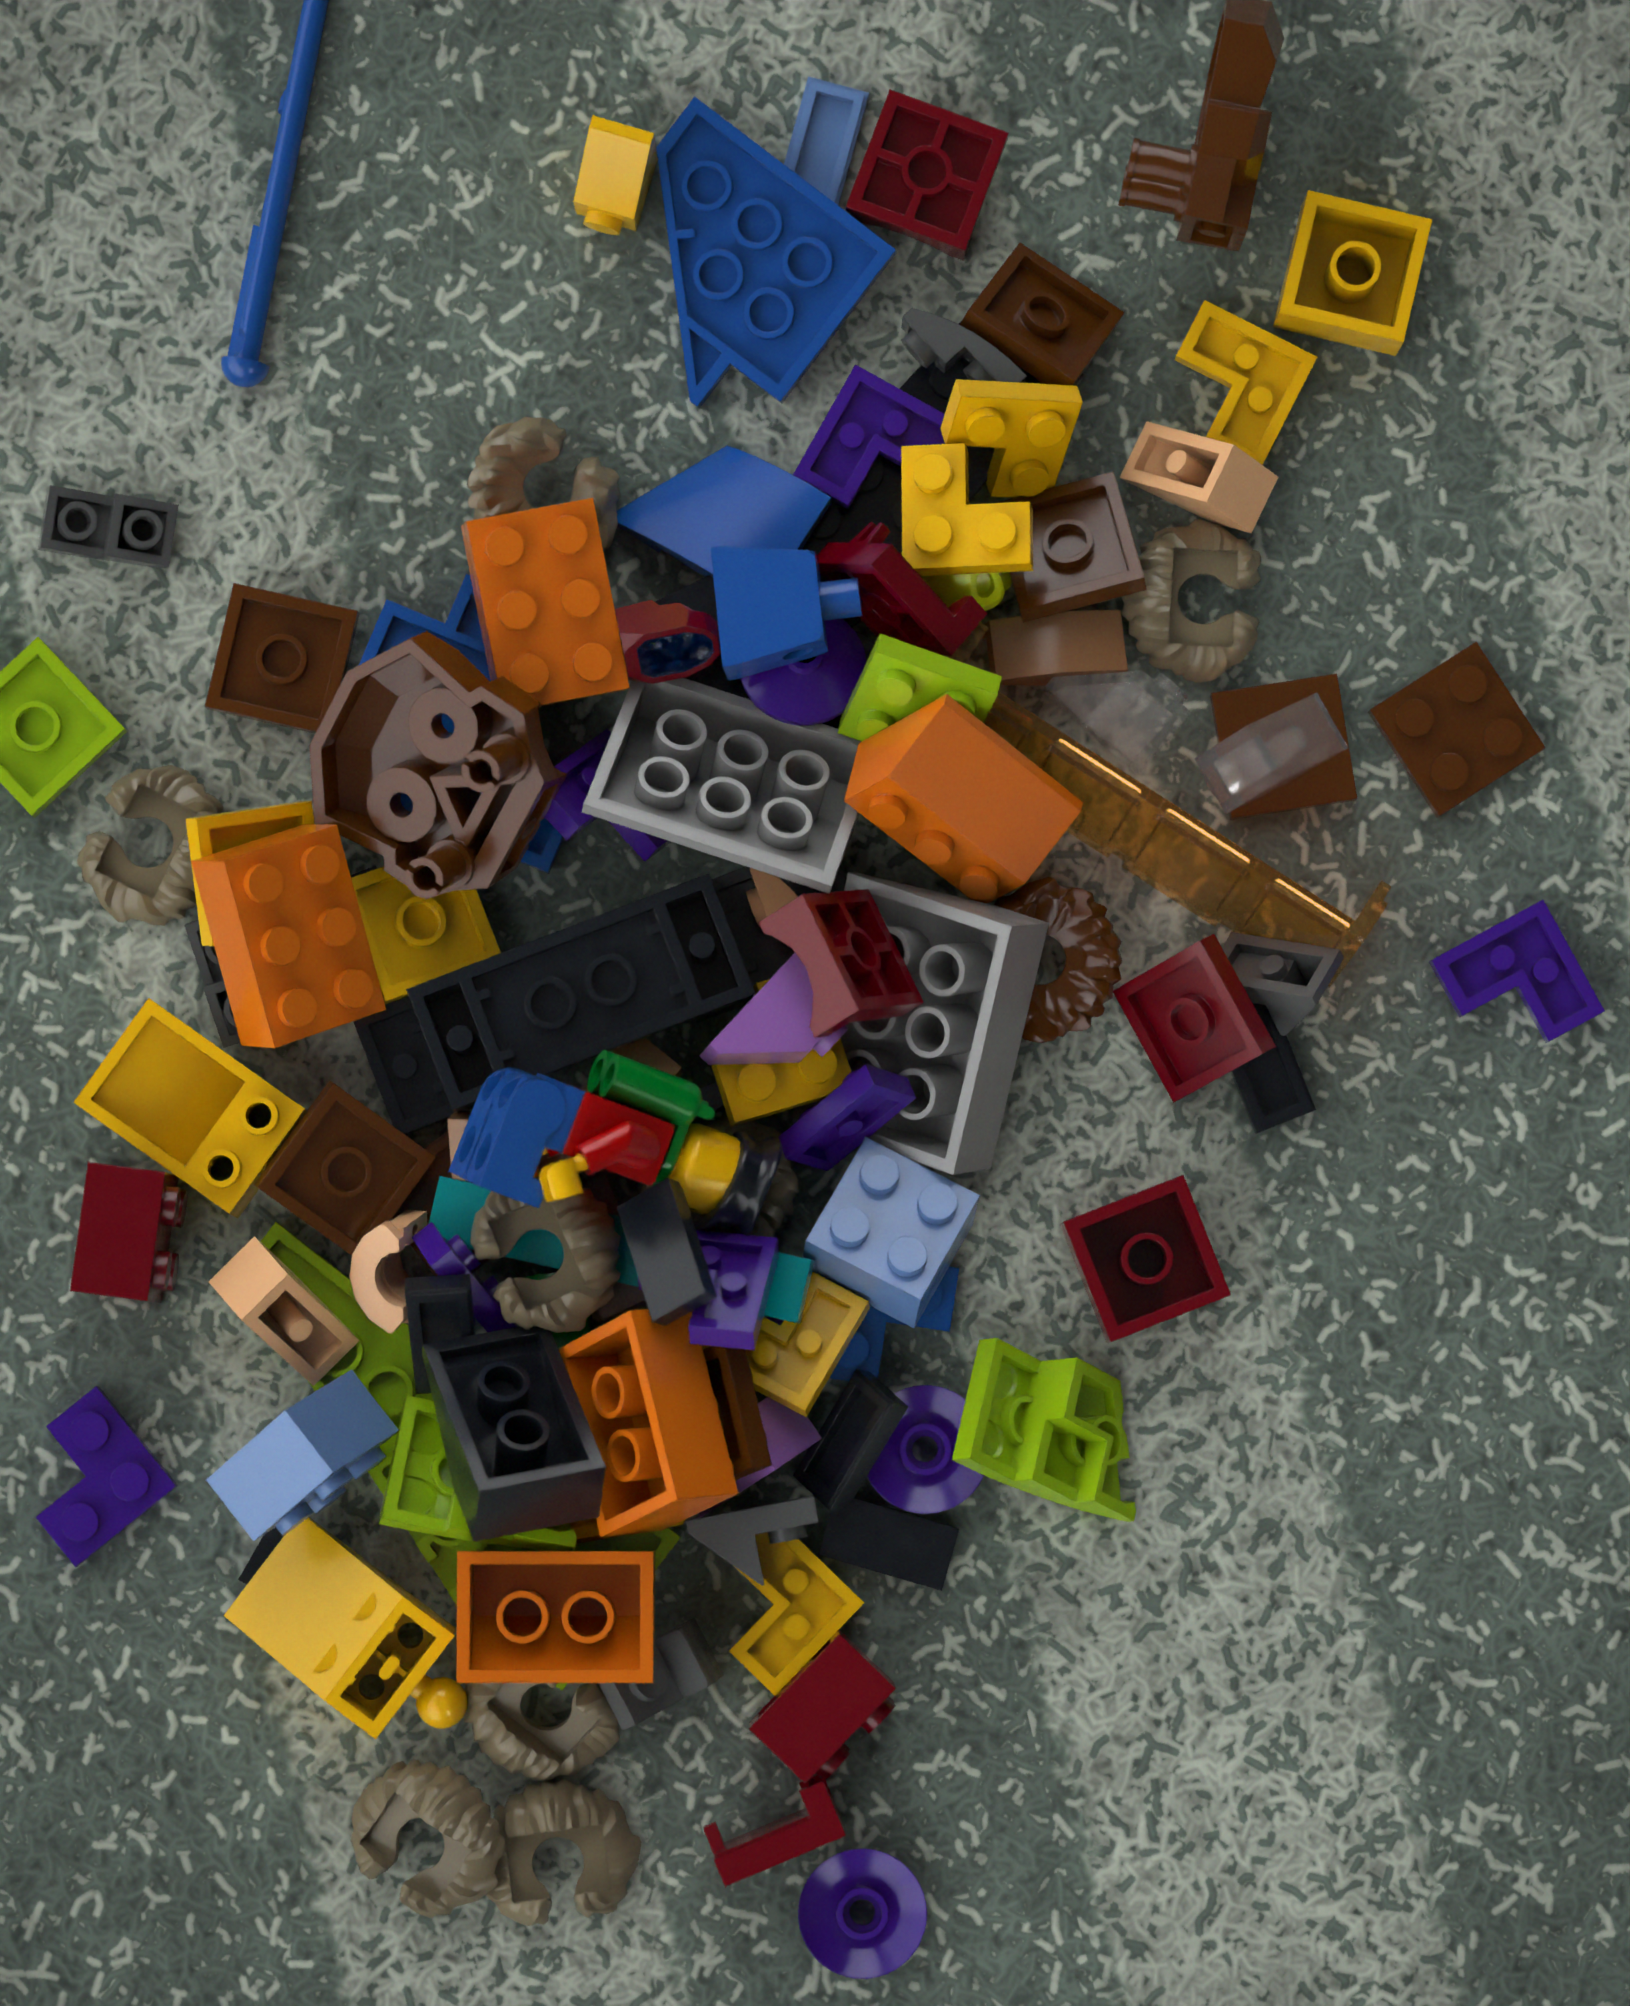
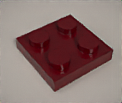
M1215 934L1196 942L1113 990V994L1173 1103L1276 1047Z

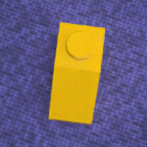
M592 115L573 200L576 214L585 216L583 222L585 226L610 235H619L622 227L634 231L637 230L658 161L654 133Z

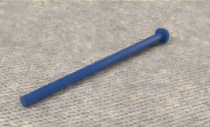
M303 0L287 87L280 98L278 112L281 114L260 225L256 226L253 224L228 356L221 357L223 374L232 384L239 387H252L259 384L265 379L270 368L268 365L259 362V356L329 0Z

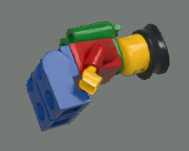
M602 1050L591 1068L587 1083L588 1091L537 1073L535 1076L515 1068L507 1067L500 1069L488 1076L481 1086L449 1168V1172L479 1187L536 1208L540 1207L543 1196L546 1202H552L583 1193L578 1172L581 1171L590 1176L602 1169H606L649 1186H654L666 1178H671L678 1181L683 1188L696 1230L702 1231L712 1227L727 1229L729 1233L748 1236L756 1225L782 1154V1144L779 1138L773 1136L758 1141L745 1132L738 1131L728 1135L699 1123L691 1124L696 1116L708 1120L715 1116L714 1109L709 1107L708 1102L702 1099L701 1090L696 1084L608 1050ZM562 1153L573 1157L543 1167L539 1175L538 1164L542 1155L547 1154L550 1158Z

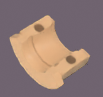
M405 1210L393 1220L383 1222L362 1237L352 1254L349 1277L355 1300L369 1320L390 1334L396 1331L402 1323H408L405 1278L410 1277L403 1269L400 1254L404 1246L414 1242L412 1237L427 1226V1211Z

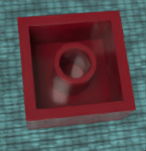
M88 1162L70 1291L162 1303L163 1290L174 1291L178 1274L179 1254L169 1252L172 1227H183L188 1199V1191L178 1187L179 1178L176 1175L162 1171Z
M1184 1175L1060 1223L1106 1343H1111L1231 1295Z
M838 1630L782 1690L749 1722V1730L805 1784L814 1774H817L825 1781L850 1755V1748L845 1742L860 1726L870 1734L895 1708V1702L889 1696L896 1687L894 1682Z

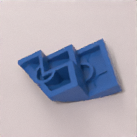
M727 445L616 510L617 526L658 553L662 550L702 576L710 575L713 577L710 547L735 546L802 550L831 506L832 499L827 494L783 469Z

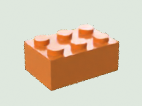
M593 498L470 520L461 526L491 681L504 676L539 701L540 707L620 692L630 688Z
M303 824L191 861L241 1046L277 1048L386 1010L337 824Z
M649 1309L630 1310L558 1349L606 1466L600 1516L596 1518L600 1537L663 1531L739 1494L734 1477L733 1463L729 1457L718 1413L717 1399L713 1393L703 1353V1345L690 1344L689 1322L692 1311L663 1326L652 1322Z

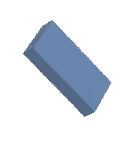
M808 76L784 165L839 206L869 93Z

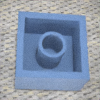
M865 1137L807 1237L803 1258L814 1260L812 1272L869 1301V1306L915 1328L973 1226L980 1195Z
M351 1369L283 1411L208 1477L206 1481L253 1541L275 1527L284 1536L306 1520L313 1512L318 1514L347 1491L344 1486L353 1478L355 1480L359 1479L386 1457L380 1446L399 1430Z

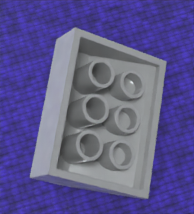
M685 678L654 684L632 681L583 804L582 812L830 894L860 815L859 812L844 802L858 744L861 741L837 733V728L822 723L799 726L780 722L763 713L749 699Z
M848 872L844 891L869 889L924 1001L923 1004L904 1016L850 1022L845 1025L848 1030L840 1039L851 1072L867 1064L908 1077L916 1099L873 1133L869 1139L910 1160L952 1175L991 1169L1049 923L996 905L857 872ZM822 1100L794 1108L792 1118L798 1119L805 1110L816 1106Z

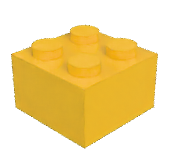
M1308 190L1301 205L1273 327L1396 356L1404 343L1432 219Z

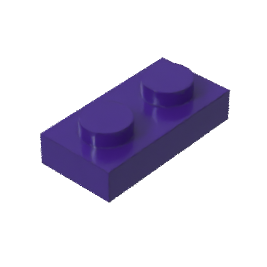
M867 1064L851 1072L844 1078L838 1088L816 1106L805 1110L799 1116L798 1121L778 1137L781 1140L785 1159L829 1171L858 1147L865 1137L869 1138L916 1099L908 1077Z
M430 1222L412 1237L429 1265L439 1276L470 1274L474 1316L486 1332L517 1327L515 1323H508L501 1314L500 1303L493 1298L499 1283L498 1280L492 1275L482 1282L473 1271L481 1262L458 1234L447 1240L437 1227Z

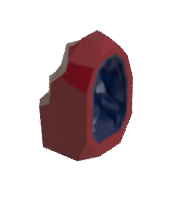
M653 600L615 609L628 680L654 684L688 677L710 666L721 654L718 621L711 614L694 611L681 603L658 605Z

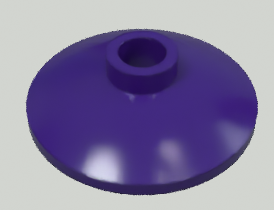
M843 619L825 621L828 652L816 656L813 661L809 663L795 662L740 678L747 696L754 705L775 720L799 726L825 723L843 714L867 662L860 638Z
M918 1385L899 1390L894 1394L908 1406V1409L867 1477L875 1490L886 1501L902 1510L919 1514H932L954 1508L965 1501L977 1489L984 1475L952 1460L966 1399L947 1388L933 1385ZM923 1436L932 1438L937 1444V1454L928 1462L917 1460L912 1452L914 1442Z
M856 1848L845 1850L829 1857L811 1873L800 1895L798 1923L806 1947L824 1967L845 1977L871 1979L895 1971L915 1953L925 1932L927 1905L918 1879L902 1861L880 1850ZM860 1899L868 1900L875 1908L872 1920L864 1924L855 1922L849 1913L851 1905Z

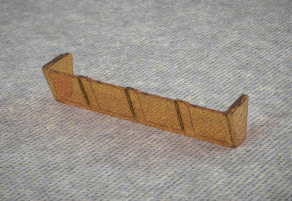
M980 622L952 656L948 655V658L970 665L985 643L989 627ZM998 692L984 724L1083 802L1080 814L1067 829L1068 833L1107 858L1113 853L1125 861L1122 865L1124 869L1214 927L1220 922L1234 933L1340 949L1344 959L1328 985L1330 988L1363 944L1388 905L1384 898L1391 889V885L1380 880L1369 891L1353 918H1350L1001 692Z

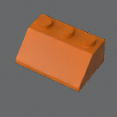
M948 694L860 742L844 802L968 898L984 903H990L1024 885L1080 814L1083 805L1079 798Z
M457 1551L456 1683H653L655 1551Z

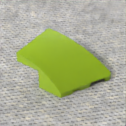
M998 1338L980 1339L952 1460L1001 1483L1064 1506L1126 1522L1135 1520V1502L1121 1501L1117 1462L1130 1458L1128 1439L1122 1424L1124 1406L1121 1381L1079 1358L1040 1361Z
M407 1395L403 1401L398 1426L399 1431L395 1440L379 1524L431 1535L473 1541L455 1494L434 1402ZM570 1523L476 1542L522 1548L573 1551L577 1538L574 1529H571Z

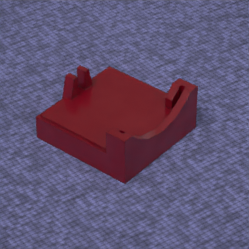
M890 89L845 211L863 224L885 228L928 244L951 257L964 261L974 228L1007 143L1009 133Z
M870 522L849 543L828 542L819 552L817 559L820 574L826 581L858 578L863 616L859 618L877 638L879 634H883L940 655L952 656L987 615V612L972 596L967 595L951 604L948 608L892 544L883 543L891 532L883 522H879L877 526L874 522Z
M869 889L830 892V894L825 892L802 894L759 922L764 934L771 935L790 946L807 969L813 990L812 1018L809 1027L815 1038L829 1036L850 1022L904 1016L924 1003Z
M816 1775L811 1777L806 1784L803 1781L799 1782L801 1787L799 1792L806 1808L726 1842L722 1838L716 1821L703 1826L714 1854V1862L725 1887L846 1836L844 1822L826 1780L823 1781Z

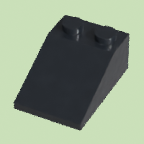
M518 1326L423 1344V1360L455 1494L474 1542L600 1516L606 1466L550 1330L538 1326H533L527 1330Z

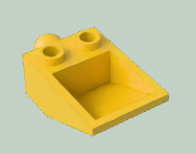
M150 998L144 1003L73 1102L237 1219L259 1190L253 1184L307 1112L305 1108ZM257 1105H266L271 1110V1120L263 1128H254L249 1122V1114L252 1113ZM227 1157L233 1163V1173L228 1179L217 1181L211 1174V1166H214L218 1158Z
M310 1517L284 1535L224 1614V1617L321 1699L375 1740L409 1695L416 1699V1708L420 1718L427 1725L434 1728H450L460 1722L466 1713L468 1699L465 1690L459 1683L448 1677L431 1679L426 1675L427 1671L455 1636L456 1628ZM406 1623L419 1625L423 1631L422 1641L415 1646L403 1644L398 1636V1631L402 1625ZM375 1674L383 1680L384 1690L379 1696L371 1698L361 1692L359 1682L364 1676Z

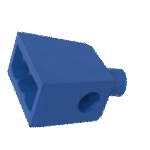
M735 546L710 547L722 667L728 680L744 678L822 655L828 652L825 621L863 616L858 578L821 582L819 562L814 551Z

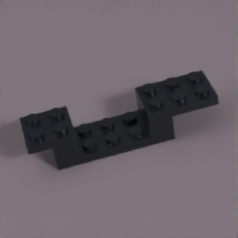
M745 866L714 879H711L709 873L408 988L406 990L409 996L386 1004V1010L353 1021L392 1125L403 1134L408 1135L445 1121L454 1112L471 1111L481 1086L487 1077L497 1070L508 1067L520 1069L535 1076L537 1073L547 1076L597 1057L602 1050L612 1051L695 1019L696 1023L746 1005L756 995L753 986L757 982L771 979L795 953L790 946L771 935L764 934L762 928L758 926L746 895V891L756 888L750 868ZM842 866L839 868L830 892L844 891L847 878ZM780 878L798 897L802 894L824 893Z

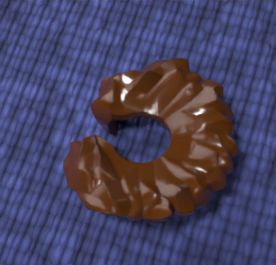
M1046 877L1026 883L1013 894L999 897L994 905L1048 922L1046 935L1055 938L1062 945L1066 957L1064 969L1055 980L1046 984H1034L1022 1038L1031 1042L1045 1043L1054 1041L1058 1036L1064 1037L1068 1031L1077 1032L1090 1028L1091 1017L1103 1015L1105 1010L1103 1004L1113 998V985L1122 979L1119 969L1122 963L1119 951L1122 941L1113 931V924L1105 917L1108 909L1104 905L1095 902L1093 893L1081 888L1059 885L1053 877Z

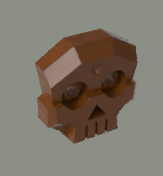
M1264 0L1225 1L1209 66L1195 143L1192 144L1191 150L1141 141L1140 138L1135 137L1133 139L1118 205L1173 214V221L1179 222L1176 241L1238 252L1241 248L1249 226L1257 179L1272 117L1271 111L1261 110L1260 107L1284 41L1272 2Z
M428 631L411 637L347 671L309 745L314 823L317 825L337 824L340 836L384 856V871L406 885L414 895L425 899L455 890L489 888L517 869L529 847V842L533 840L541 825L540 821L547 814L552 804V799L556 797L568 774L553 767L545 748L538 713L540 702L504 676L489 681L458 649ZM443 713L452 718L455 728L453 733L448 732L442 724ZM401 793L407 794L411 798L413 803L412 812L403 807Z

